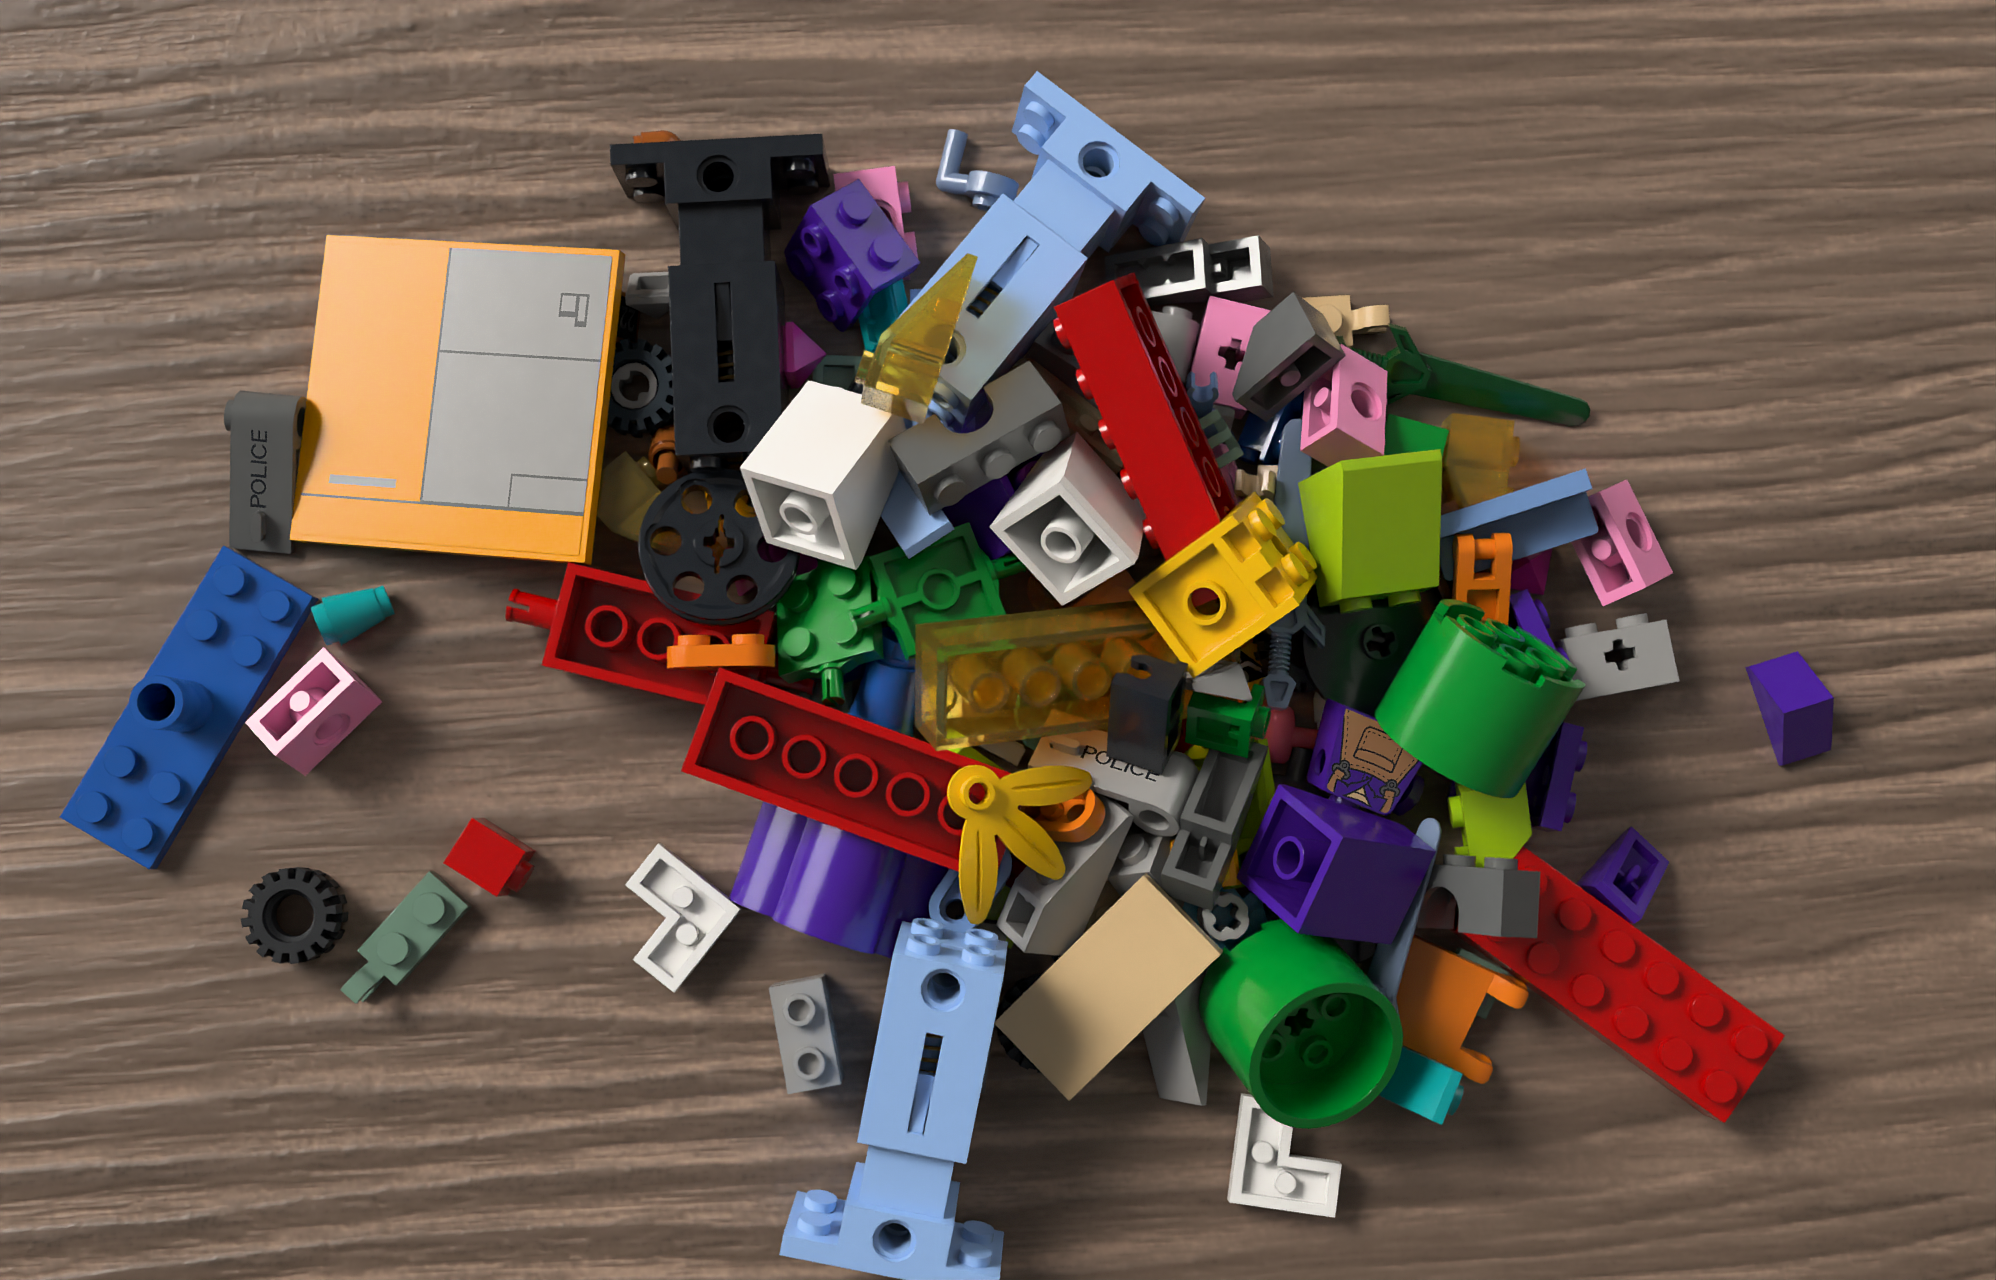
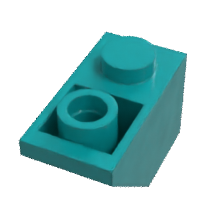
M1402 1046L1397 1068L1379 1096L1442 1125L1446 1114L1452 1116L1461 1102L1464 1086L1459 1084L1463 1074L1441 1062Z

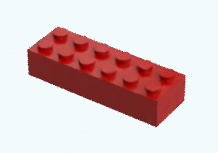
M1133 272L1055 306L1054 309L1058 318L1054 319L1053 323L1061 344L1066 350L1072 348L1079 363L1080 369L1076 370V377L1083 394L1088 400L1094 398L1102 415V419L1098 420V426L1105 444L1110 450L1117 449L1125 468L1120 471L1124 488L1132 500L1139 499L1147 517L1142 520L1146 538L1154 550L1161 549L1167 561L1219 524L1236 504L1140 284ZM1198 588L1192 593L1194 607L1219 598L1209 588Z
M720 667L681 769L684 773L958 872L960 844L965 819L958 816L948 802L947 789L952 776L959 769L968 765L985 766L991 769L999 779L1012 774ZM980 783L973 784L969 789V798L976 804L984 797V788ZM995 835L999 869L1006 846Z
M1523 846L1513 858L1518 859V870L1540 872L1537 938L1458 932L1459 914L1454 920V929L1449 930L1513 977L1523 981L1528 988L1700 1113L1725 1124L1785 1035Z

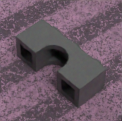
M1030 361L983 386L992 416L982 428L970 433H955L944 427L936 414L888 440L900 473L929 515L946 506L956 504L968 493L993 479L1005 476L1012 468L1040 452L1051 450L1060 441L1070 436L1062 403Z
M1443 854V865L1435 864L1434 861L1416 928L1454 929V913L1457 903L1459 908L1458 932L1499 937L1537 938L1540 872L1518 870V859L1485 857L1483 868L1476 867V856Z

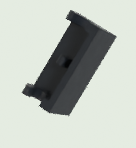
M1134 655L1131 657V667L1138 671H1147L1151 676L1145 679H1139L1132 674L1116 673L1110 691L1106 756L1162 774L1181 738L1188 664L1181 661L1173 664L1147 655Z

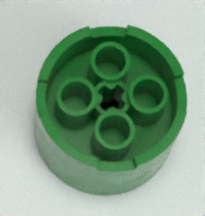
M1443 599L1439 602L1375 710V718L1380 727L1393 741L1436 772L1483 794L1499 798H1513L1521 790L1586 684L1578 679L1574 681L1572 678L1578 669L1564 656L1519 626L1514 630L1506 624L1491 618L1484 621L1482 620L1485 614L1484 610L1475 605L1454 599Z
M1282 919L1262 923V931L1249 936L1231 951L1224 947L1221 955L1210 965L1200 989V1018L1205 1024L1211 1041L1260 1108L1268 1116L1281 1124L1305 1129L1321 1128L1339 1123L1367 1107L1383 1091L1393 1076L1403 1045V1031L1399 1015L1392 1003L1334 938L1298 934Z

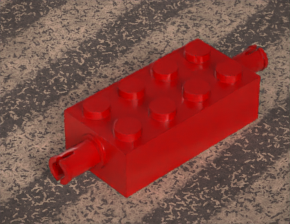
M570 562L567 564L558 600L514 588L508 601L527 606L529 610L507 606L505 619L508 622L514 621L550 630L542 666L702 706L706 704L718 670L667 669V647L678 645V636L708 635L710 636V645L732 644V635L762 634L764 635V644L774 645L777 633V614L775 612L767 611L755 619L736 625H702L686 620L666 608L654 595L647 581ZM674 588V594L683 601H693L702 595ZM775 653V668L728 670L764 684L769 683L807 692L809 695H813L817 683L815 680L805 679L789 684L779 676L778 653Z

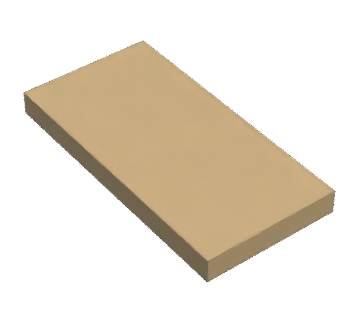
M1145 873L994 1024L1070 1101L1216 960L1223 950Z

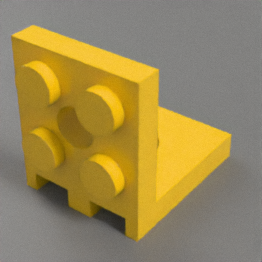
M1255 491L1240 501L1219 524L1128 589L1129 593L1178 659L1188 664L1187 671L1192 678L1201 674L1298 607L1318 578L1314 572L1317 564L1310 551L1301 542L1298 541L1295 544L1292 542L1282 528L1285 520L1279 509L1270 499L1265 498L1261 500ZM1198 588L1213 590L1220 599L1219 612L1213 615H1205L1198 612L1192 603L1193 591Z

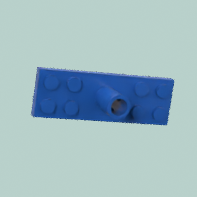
M223 545L144 678L131 691L129 703L84 775L60 818L148 869H157L309 616L311 607L315 606L318 598Z

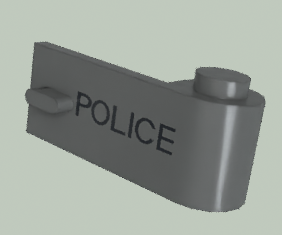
M240 390L234 400H228L226 403L224 425L226 430L230 431L229 548L288 554L294 552L295 541L290 540L296 488V450L301 448L306 397Z

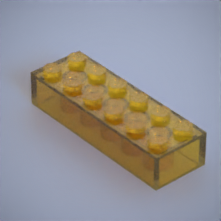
M1217 598L1197 606L1195 609L1205 615L1216 614L1220 610V599ZM1135 600L916 624L915 727L936 751L1108 729L1111 682L1116 673L1132 674L1139 679L1151 676L1147 671H1138L1131 667L1132 656L1147 655L1173 664L1180 660ZM1241 646L1221 660L1240 664ZM1185 690L1182 719L1187 718V706L1193 694L1191 690ZM1223 697V698H1226V699H1229V700H1233V701H1237V702H1238V699Z

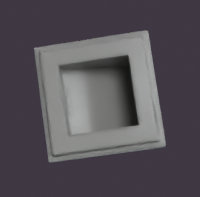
M1219 660L1195 678H1192L1189 672H1187L1185 690L1252 701V695L1242 666L1237 662Z

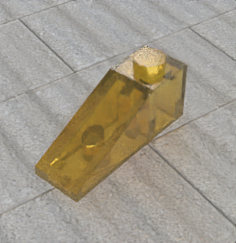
M967 253L881 334L875 353L867 350L864 351L855 378L856 383L864 385L860 404L924 424L972 280L977 256Z

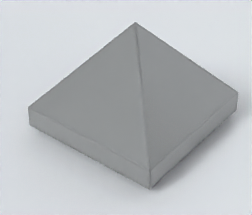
M668 272L632 273L629 277L625 296L626 305L655 319L662 317L670 310Z

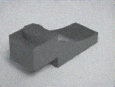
M1259 235L1208 244L1203 238L1105 256L1106 283L1134 272L1149 306L1207 303L1209 296L1238 303L1274 297L1270 247Z

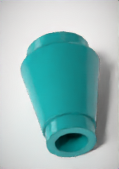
M384 585L374 589L369 588L321 597L323 603L311 607L315 622L327 646L339 642L342 646L382 622L386 617L395 614Z

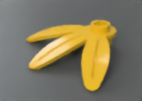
M968 765L959 769L952 776L948 784L947 797L952 810L958 816L965 819L959 854V886L963 907L971 924H980L986 919L994 899L998 877V855L995 835L998 836L1015 857L1037 873L1054 880H1059L1064 876L1065 864L1058 847L1047 832L1035 820L1020 811L1018 806L1053 805L1073 799L1091 787L1092 777L1088 771L1071 766H1042L1021 770L999 779L991 769L985 766ZM980 783L984 788V797L979 803L974 804L969 798V789L973 784Z

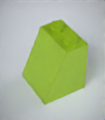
M1440 449L1341 460L1298 482L1309 549L1317 564L1314 572L1318 576L1315 584L1320 607L1339 605L1341 614L1371 609L1373 608L1371 600L1388 598L1389 607L1409 605L1421 602V592L1439 586L1442 455Z

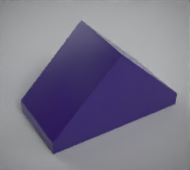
M1798 651L1745 667L1779 766L1831 750L1834 697Z
M1631 826L1619 836L1576 884L1626 921L1635 924L1642 919L1669 861Z

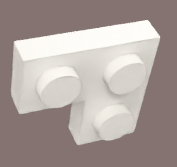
M658 843L625 884L666 917L633 960L675 993L742 910V907L729 900L727 895L662 843Z
M1241 1093L1227 1196L1229 1203L1335 1218L1342 1164L1335 1160L1290 1154L1293 1127L1275 1121L1260 1108L1252 1095Z

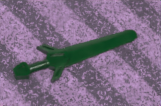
M1388 323L1398 347L1386 352L1382 356L1381 354L1376 355L1374 352L1371 354L1369 351L1366 353L1365 350L1361 352V349H1351V347L1347 346L1343 336H1335L1339 344H1343L1388 371L1387 405L1411 394L1569 426H1579L1585 423L1590 416L1588 403L1580 398L1419 352L1406 327Z

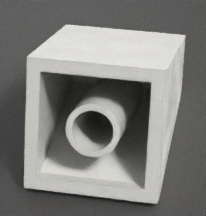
M807 381L740 467L766 543L856 570L859 567L899 472L888 440L906 430L900 404L892 403L886 399H877L854 393L840 387Z
M1076 432L1040 457L990 525V528L1063 606L1136 562L1139 557L1144 530L1142 520L1146 519V515L1138 499L1132 500L1129 497L1122 481Z

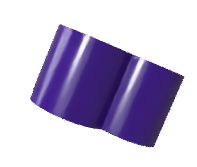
M763 801L729 900L753 911L773 917L774 921L818 939L869 954L876 953L892 959L902 921L912 923L913 919L916 918L931 919L929 914L930 898L949 868Z

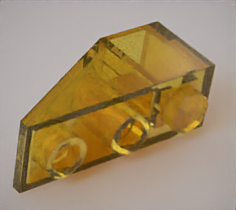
M1452 413L1442 421L1441 428L1449 430L1442 456V488L1448 502L1456 499L1459 508L1462 509L1514 492L1513 487L1507 486L1509 468L1516 466L1520 452V438L1513 436L1515 421Z
M624 451L601 472L597 515L610 531L618 537L638 545L644 516L652 502L662 492L657 487L661 482L656 477L657 470L645 456L636 462ZM683 501V508L689 513L694 514ZM662 532L653 539L651 547L653 551L668 556L678 551L682 540L676 533ZM716 540L715 545H706V547L712 548L717 564L716 574H719L720 557H723L725 549Z

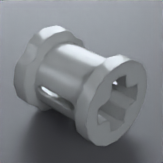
M1219 892L1215 905L1224 908L1229 903L1233 905L1230 915L1235 919V922L1231 927L1220 925L1215 929L1213 925L1216 917L1211 913V910L1202 907L1197 909V920L1200 928L1207 935L1219 941L1238 939L1246 932L1250 922L1248 907L1240 897L1228 892Z

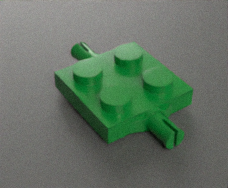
M968 522L954 527V530L910 559L901 546L870 556L867 563L877 586L878 601L856 609H850L849 617L851 622L854 621L853 628L856 632L886 621L887 625L895 632L904 657L908 661L1005 626L1009 620L999 597L998 580L1026 572L1027 569L1014 553L990 560L979 547Z
M869 555L864 556L862 563L856 570L817 558L818 566L809 573L795 576L790 588L777 603L779 676L789 684L812 677L821 678L822 704L825 706L837 707V703L839 705L845 703L843 681L845 673L850 672L860 664L884 658L882 622L856 632L853 628L854 621L851 622L849 617L850 609H856L878 601L877 586L867 563Z

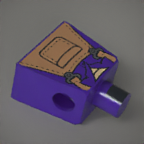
M1327 698L1307 773V781L1321 790L1330 793L1329 800L1358 810L1362 806L1382 815H1389L1421 767L1422 762L1393 741L1380 727L1375 717Z

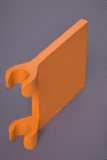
M1414 935L1396 997L1403 1031V1046L1441 1062L1477 1083L1485 1084L1493 1072L1492 1060L1481 1052L1462 1047V1043L1486 993L1513 1008L1521 1009L1529 996L1527 985L1519 979L1495 972Z

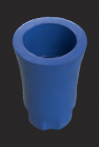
M883 627L884 658L866 663L862 680L848 714L913 737L918 696L926 668L924 663L925 654L906 661L895 632L890 627Z

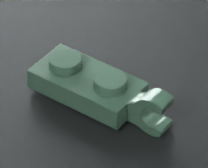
M429 871L357 950L368 962L340 990L357 1004L360 1000L365 1002L386 977L395 986L401 985L472 905L437 873Z

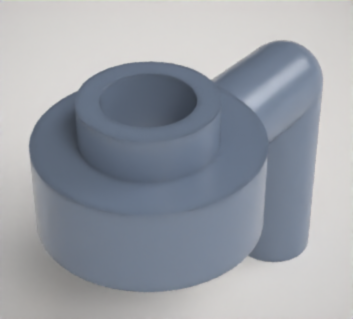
M949 129L936 178L938 189L942 192L967 195L973 199V207L985 212L992 207L1002 194H1005L1014 201L1019 188V184L1015 180L987 171L974 170L970 171L969 175L959 173L968 134L959 130Z

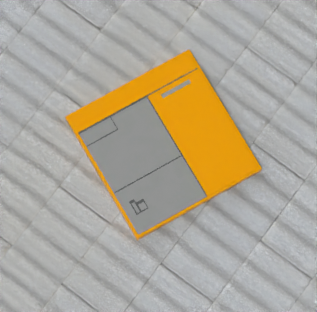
M327 235L290 540L300 543L591 565L626 255L620 250Z

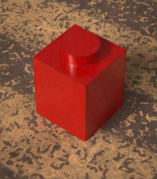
M471 818L443 863L494 896L499 897L508 895L511 889L517 893L525 885L535 867L529 861L536 850L485 818Z

